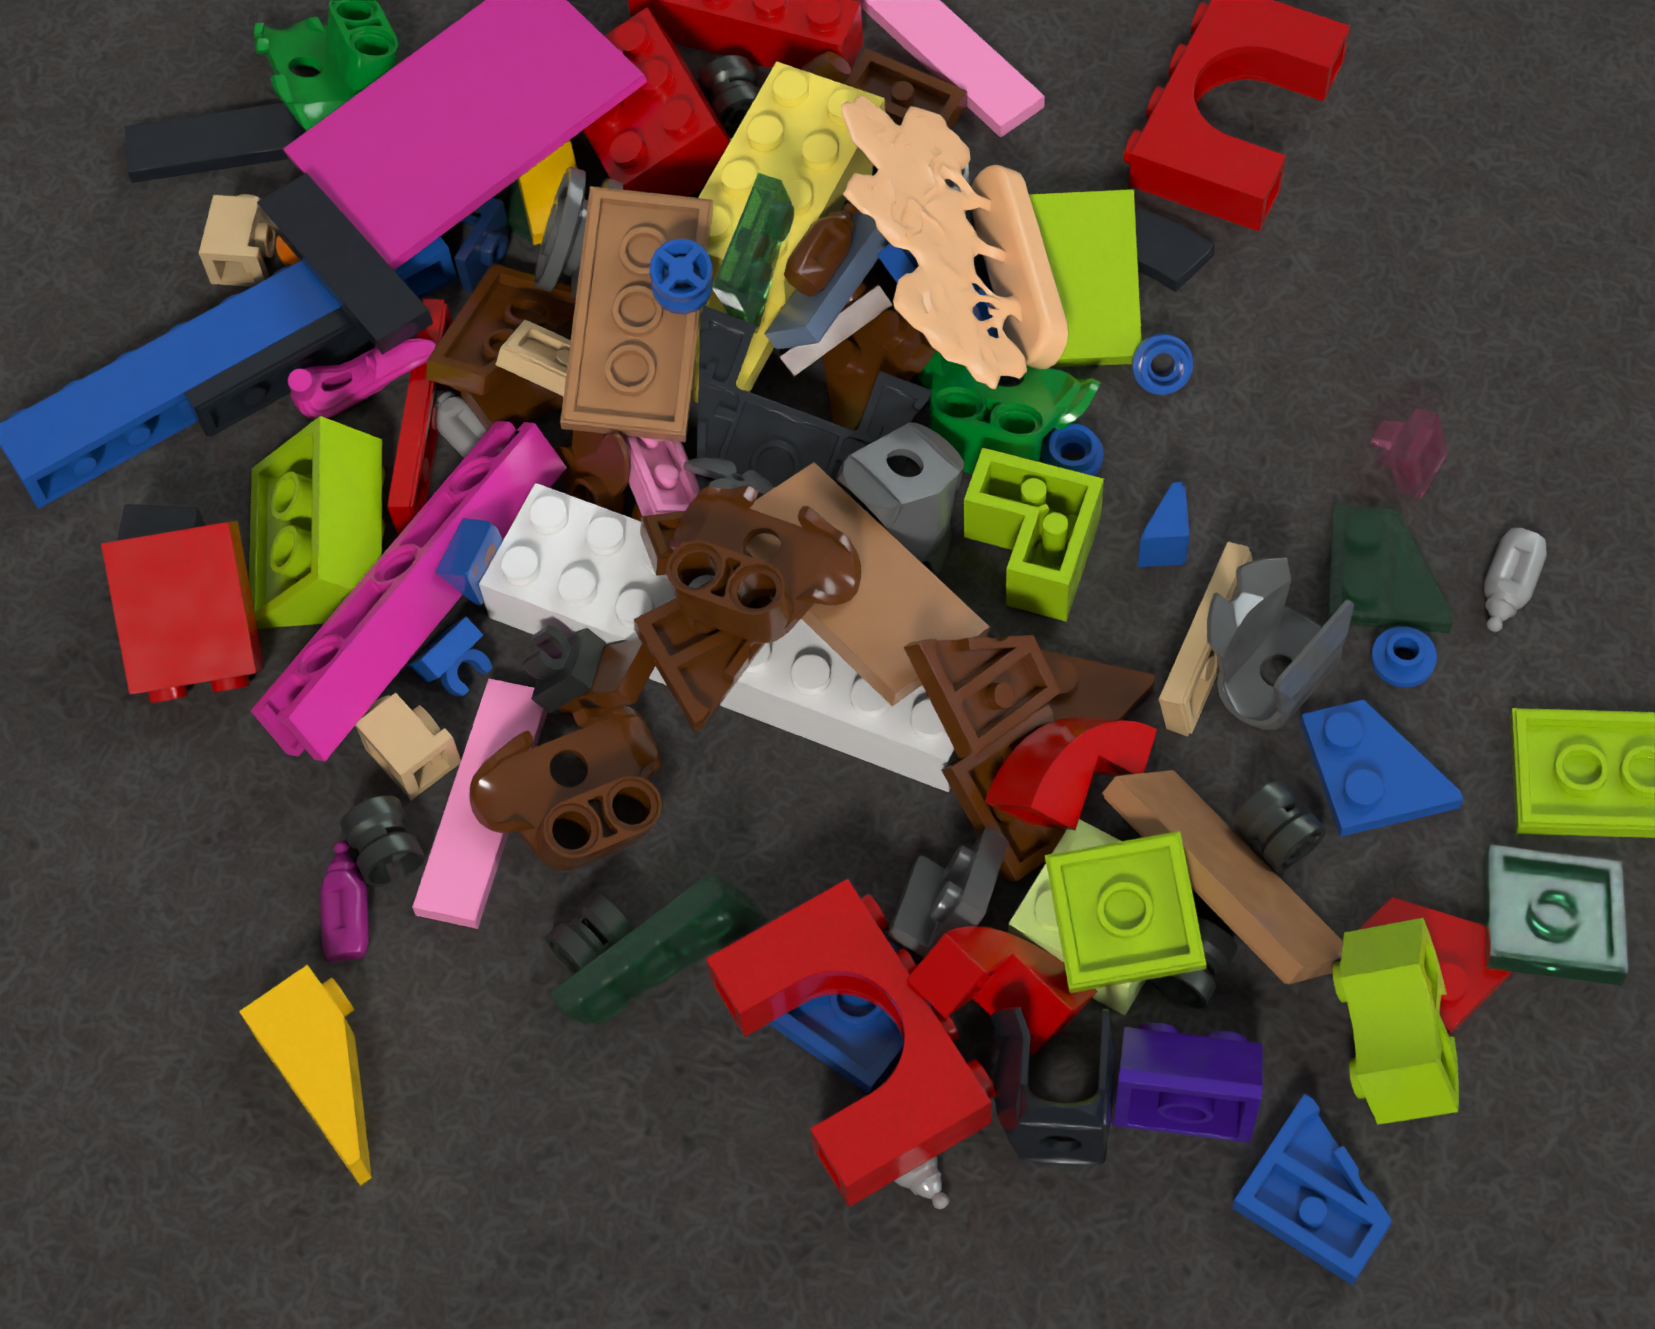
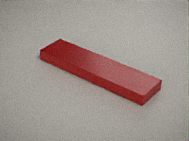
M423 299V304L429 309L433 324L417 333V339L430 340L437 345L453 323L449 308L444 300ZM427 362L411 370L387 507L398 535L428 501L439 435L436 421L437 407L432 406L435 387L437 386V389L440 391H446L447 385L426 379Z

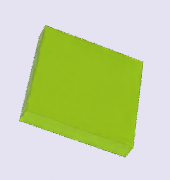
M1180 831L1045 855L1070 993L1206 969V960Z

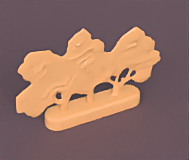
M860 96L855 98L853 103L846 101L842 104L841 113L852 142L864 152L866 157L878 169L874 176L854 173L848 181L843 195L860 213L869 215L875 220L878 232L893 247L908 250L919 265L912 273H906L898 279L893 299L895 310L913 328L923 333L931 347L939 352L947 361L964 365L975 381L983 383L990 389H996L1001 376H1011L1020 379L1027 372L1026 366L1036 369H1048L1056 364L1067 344V321L1022 175L1015 170L1000 165H992L980 171L974 179L972 186H970L962 176V170L970 161V149L956 133L947 127L946 121L941 115L910 106L902 124L899 126L893 122L885 111L875 106L866 97ZM944 180H951L961 192L951 189ZM965 210H970L975 230L967 220ZM978 254L983 255L993 293L984 285L976 273L974 257ZM976 283L987 295H979L972 284ZM979 302H987L992 307H988V313L994 317L979 321L974 316L972 308ZM990 327L997 328L999 338L989 336L987 330Z

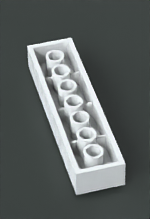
M537 483L534 484L479 583L489 618L531 634L537 633L548 625L559 629L567 640L588 628L606 642L605 646L639 639L634 630V619L676 597L667 574L655 575L640 535L641 521ZM699 576L688 587H699L711 581L714 576ZM802 619L799 620L790 632L779 640L765 643L720 704V706L946 792H949L951 789L941 769L959 757L923 685L894 706H891ZM655 666L649 679L666 685Z

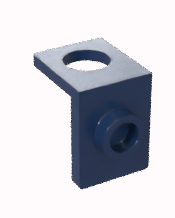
M493 197L477 209L481 214L480 217L470 214L460 221L473 227L455 256L462 289L472 293L487 269L492 264L500 265L507 251L510 229L503 201Z

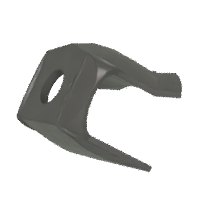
M907 423L848 455L840 466L836 483L863 509H869L883 524L884 528L921 563L927 561L934 575L939 574L948 554L952 538L950 519L953 512L955 495L959 489L964 471V462L955 448L938 433L918 423ZM907 457L919 465L921 470L919 475L914 477L903 476Z
M1284 557L1261 558L1239 566L1236 570L1238 584L1236 595L1227 601L1219 593H1214L1207 617V642L1216 654L1218 661L1217 687L1220 700L1236 718L1250 726L1263 730H1277L1285 727V724L1335 666H1338L1354 608V603L1347 599L1325 625L1321 627L1309 618L1286 607L1285 603L1291 584V575L1288 560ZM1284 658L1291 663L1278 677L1274 687H1272L1262 679L1260 668L1269 659Z

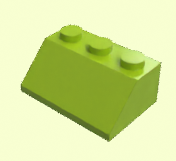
M319 416L252 468L249 585L257 629L324 624L382 556V539L385 531V523L382 519V486L385 479V470L382 466V439Z

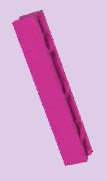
M495 421L252 708V714L287 755L299 757L306 749L314 760L325 762L463 595L435 573L461 520L466 518L489 521L497 527L504 540L534 484L537 483L551 488L567 467L535 423L524 422L519 427L517 435L515 434L516 428L510 422Z

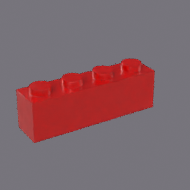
M628 0L630 18L648 7L673 43L722 56L739 55L747 58L750 63L773 68L776 62H780L800 69L816 56L833 51L842 56L852 70L863 45L861 2L853 0Z

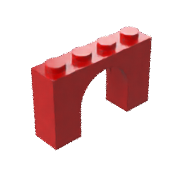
M1211 0L1209 4L1201 2L1192 21L1190 31L1192 38L1189 44L1184 45L1180 43L1174 52L1168 76L1171 78L1165 88L1157 86L1151 96L1146 113L1148 122L1143 131L1135 129L1128 140L1123 161L1130 164L1129 186L1260 232L1281 190L1286 155L1220 132L1203 118L1196 104L1211 89L1236 80L1264 81L1324 101L1345 60L1350 25L1274 0Z
M846 879L706 958L711 983L744 1037L812 999L836 994L865 999L886 1012L896 1024L903 1038L904 1047L900 1061L888 1080L871 1094L810 1128L813 1150L849 1208L990 1125L992 1107L990 1099L995 1096L996 1092L981 1064L976 1059L966 1063L953 1042L959 1039V1034L950 1016L945 1019L933 1006L930 1007L926 999L906 980L917 965L906 949L902 948L895 952L882 933L888 929V924L876 901L870 894L860 898L850 881Z

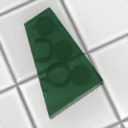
M711 872L550 992L563 1015L585 1025L603 1023L618 1015L631 999L768 921V919L753 898Z

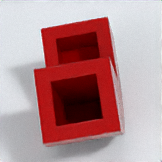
M1083 717L1063 718L1050 722L1028 735L1006 758L989 789L985 803L1028 825L1076 830L1093 773L1110 776L1144 773L1157 729L1135 721Z
M978 926L960 927L946 932L906 979L945 1019L972 999L990 1015L1005 1007H1020L1030 1033L1029 1054L1031 1056L1055 1039L1098 992L1096 989L1070 993L1065 964L1058 958L1015 935Z

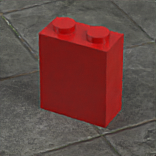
M238 520L101 543L129 695L148 692L149 702L155 703L188 696L186 685L211 681L212 692L250 686L249 674L263 670L264 664Z

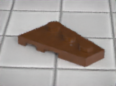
M492 264L427 359L426 379L451 386L458 391L472 392L482 396L486 395L515 375L497 366L496 361L501 346L524 320H528L568 339L571 337L576 299L571 297V286L557 282L552 291L549 292L534 287V275Z

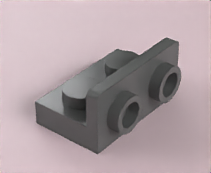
M985 828L971 850L963 845L956 850L946 869L924 856H919L910 871L888 931L889 937L900 943L912 955L925 958L946 932L960 927L977 926L986 913L1008 841Z

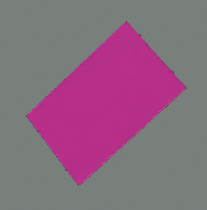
M485 0L283 148V150L303 174L307 173L388 265L393 270H396L647 83L645 75L624 56L622 50L617 49L567 0Z

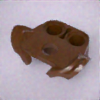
M749 485L732 489L705 487L689 503L669 542V547L673 550V553L669 556L667 562V577L678 604L686 616L697 622L752 642L765 644L775 642L790 632L815 603L839 605L852 600L856 595L861 581L859 555L848 537L828 523L809 506H802L798 513V520L801 526L749 509L754 504L759 493L758 490ZM764 533L774 535L781 542L778 554L766 562L745 555L744 552L746 544L751 538ZM699 576H714L704 586L688 587ZM758 597H774L771 603L764 608H747L751 601Z
M618 706L606 709L590 707L573 712V716L577 725L582 727V729L532 749L530 747L533 744V737L529 730L512 738L482 763L471 780L469 788L470 804L478 822L494 832H518L543 863L553 869L562 871L581 867L628 847L645 837L661 814L662 802L660 793L649 782V778L660 769L662 759L646 721L633 708ZM560 753H573L584 762L586 776L579 785L574 787L561 786L552 778L550 762L553 757ZM623 797L636 802L642 811V822L629 825L618 820L613 812V800ZM559 822H569L577 826L583 835V847L570 850L560 846L553 837V825Z

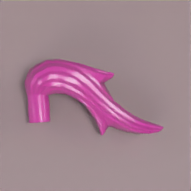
M420 338L407 339L383 355L377 348H374L341 365L313 366L293 370L288 377V384L291 390L290 398L299 411L309 419H317L319 416L327 419L381 391L400 376L426 363L437 345L430 340Z

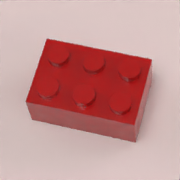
M646 7L606 34L605 37L617 49L622 50L624 56L645 75L647 83L586 127L584 132L610 179L622 182L623 190L690 197L705 187L731 139L678 49L648 7Z

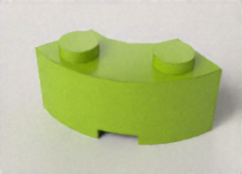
M1424 918L1345 932L1341 961L1333 964V981L1338 998L1342 1003L1347 1002L1353 1026L1356 1057L1350 1059L1349 1073L1355 1095L1358 1099L1366 1098L1378 1125L1458 1112L1459 1080L1455 1038L1449 1037L1439 1014L1441 995H1447L1438 958Z

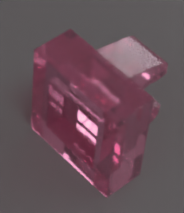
M1415 408L1407 423L1382 421L1371 439V445L1383 448L1376 462L1393 470L1398 490L1415 498L1422 499L1448 454L1438 413Z

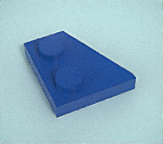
M1365 700L1301 715L1300 725L1340 837L1461 808L1463 802L1461 791Z
M1304 1094L1236 1196L1232 1209L1353 1286L1388 1232L1392 1219L1375 1193L1363 1185L1359 1178V1168L1344 1146L1339 1148L1319 1117L1320 1108L1314 1099Z

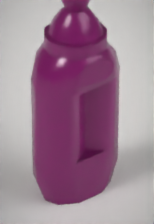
M337 841L333 846L336 855L326 867V875L322 880L320 889L322 949L328 962L361 959L366 956L369 945L367 886L363 876L359 873L358 865L347 854L349 844L346 841Z

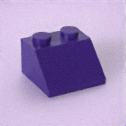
M1155 1022L1143 1023L1138 1028L1124 1027L1113 1126L1251 1143L1262 1098L1263 1044L1247 1042L1246 1037L1230 1031H1213L1205 1037L1180 1034L1171 1025Z

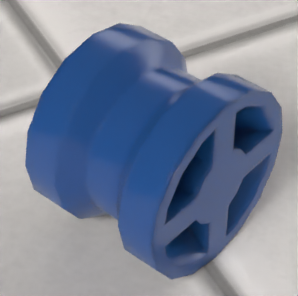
M688 239L671 240L656 249L651 258L649 272L654 299L663 309L673 314L686 315L698 311L708 302L712 294L713 267L709 254L700 244ZM688 282V283L691 285V287H689V286L687 285V286H683V287L677 286L676 289L674 288V286H675L677 283H682V284H683V283Z

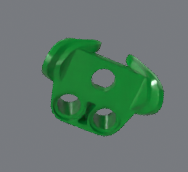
M330 0L327 26H323L318 17H312L285 29L271 28L265 26L264 23H255L253 29L255 51L257 55L266 54L275 73L274 76L270 77L276 95L306 131L394 68L397 63L398 41L376 0ZM306 65L317 69L320 74L314 77H301L292 73L290 69L295 66Z
M939 352L933 355L918 374L922 386L932 390L928 428L938 433L955 448L964 462L963 472L973 474L982 448L1039 462L1043 437L1053 428L1061 431L1078 419L1090 405L1101 382L1093 378H1075L1069 373L1053 368L1036 369L1026 366L1027 372L1020 379L1017 378L1021 381V384L1014 387L997 385L994 390L981 382L975 381L964 365L947 361Z

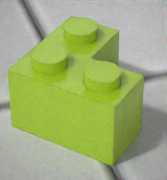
M982 448L964 498V538L1013 550L1006 569V606L1067 622L1101 519L1103 478Z

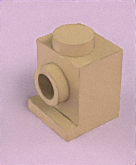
M249 194L238 196L213 195L199 249L200 258L211 284L253 287L270 278L263 258H271L273 256L276 245V232L260 213L256 202L261 200V198Z
M397 693L377 699L355 725L366 751L410 801L461 763L453 736L445 728L440 730L434 719L422 706L419 705L411 710Z

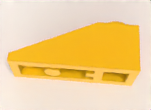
M306 965L239 1012L252 1034L361 1186L371 1179L372 1176L355 1035L345 1018L354 1011V1008L332 977L321 984L309 966Z

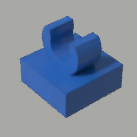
M467 617L452 623L407 665L425 683L438 679L441 676V682L445 690L458 697L464 696L469 691L457 675L458 667L462 662L471 664L482 675L492 669L489 658L483 652L470 649L483 634Z

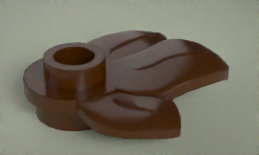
M573 430L572 447L558 446L553 448L567 467L559 477L560 483L570 496L622 514L625 504L624 489L628 485L630 475L629 454L622 436L618 432L604 434Z

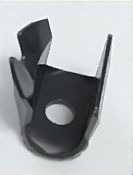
M1005 1007L994 1012L990 1018L996 1031L991 1034L1000 1049L994 1072V1089L996 1092L994 1100L997 1117L1018 1157L1022 1160L1051 1164H1103L1107 1155V1141L1112 1120L1115 1055L1109 1010L1103 1009L1099 1089L1095 1096L1077 1103L1050 1102L1038 1098L1031 1093L1032 1083L1028 1075L1030 1033L1020 1007ZM1066 1136L1077 1140L1070 1142H1061L1050 1140L1045 1137Z

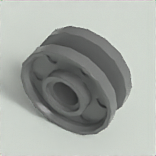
M568 167L556 192L543 234L535 270L534 287L551 292L561 277L564 268L573 270L571 297L576 299L588 200L584 199L586 189L585 171ZM605 178L600 188L623 190V183Z

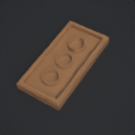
M590 187L560 421L561 429L604 434L618 432L623 436L686 442L701 308L696 312L686 315L673 314L663 309L654 299L651 289L650 261L656 249L665 242L675 239L692 240L700 244L708 253L713 213L712 199ZM688 282L683 283V284H682V283H677V284L674 286V288L676 289L677 286L683 287V286H687V285H688L689 287H691V285H690Z
M814 462L755 500L754 504L749 508L801 526L798 520V513L802 506H809L848 537L856 549L861 563V581L858 592L852 600L843 604L824 605L815 603L801 619L891 706H894L922 686L904 646L910 642L927 639L958 640L987 637L990 626ZM759 534L749 540L744 552L745 555L766 562L778 554L781 542L772 534Z
M1174 770L1116 776L1102 792L1106 801L1142 838L1180 831L1191 888L1285 984L1289 985L1333 973V964L1341 961L1343 941Z

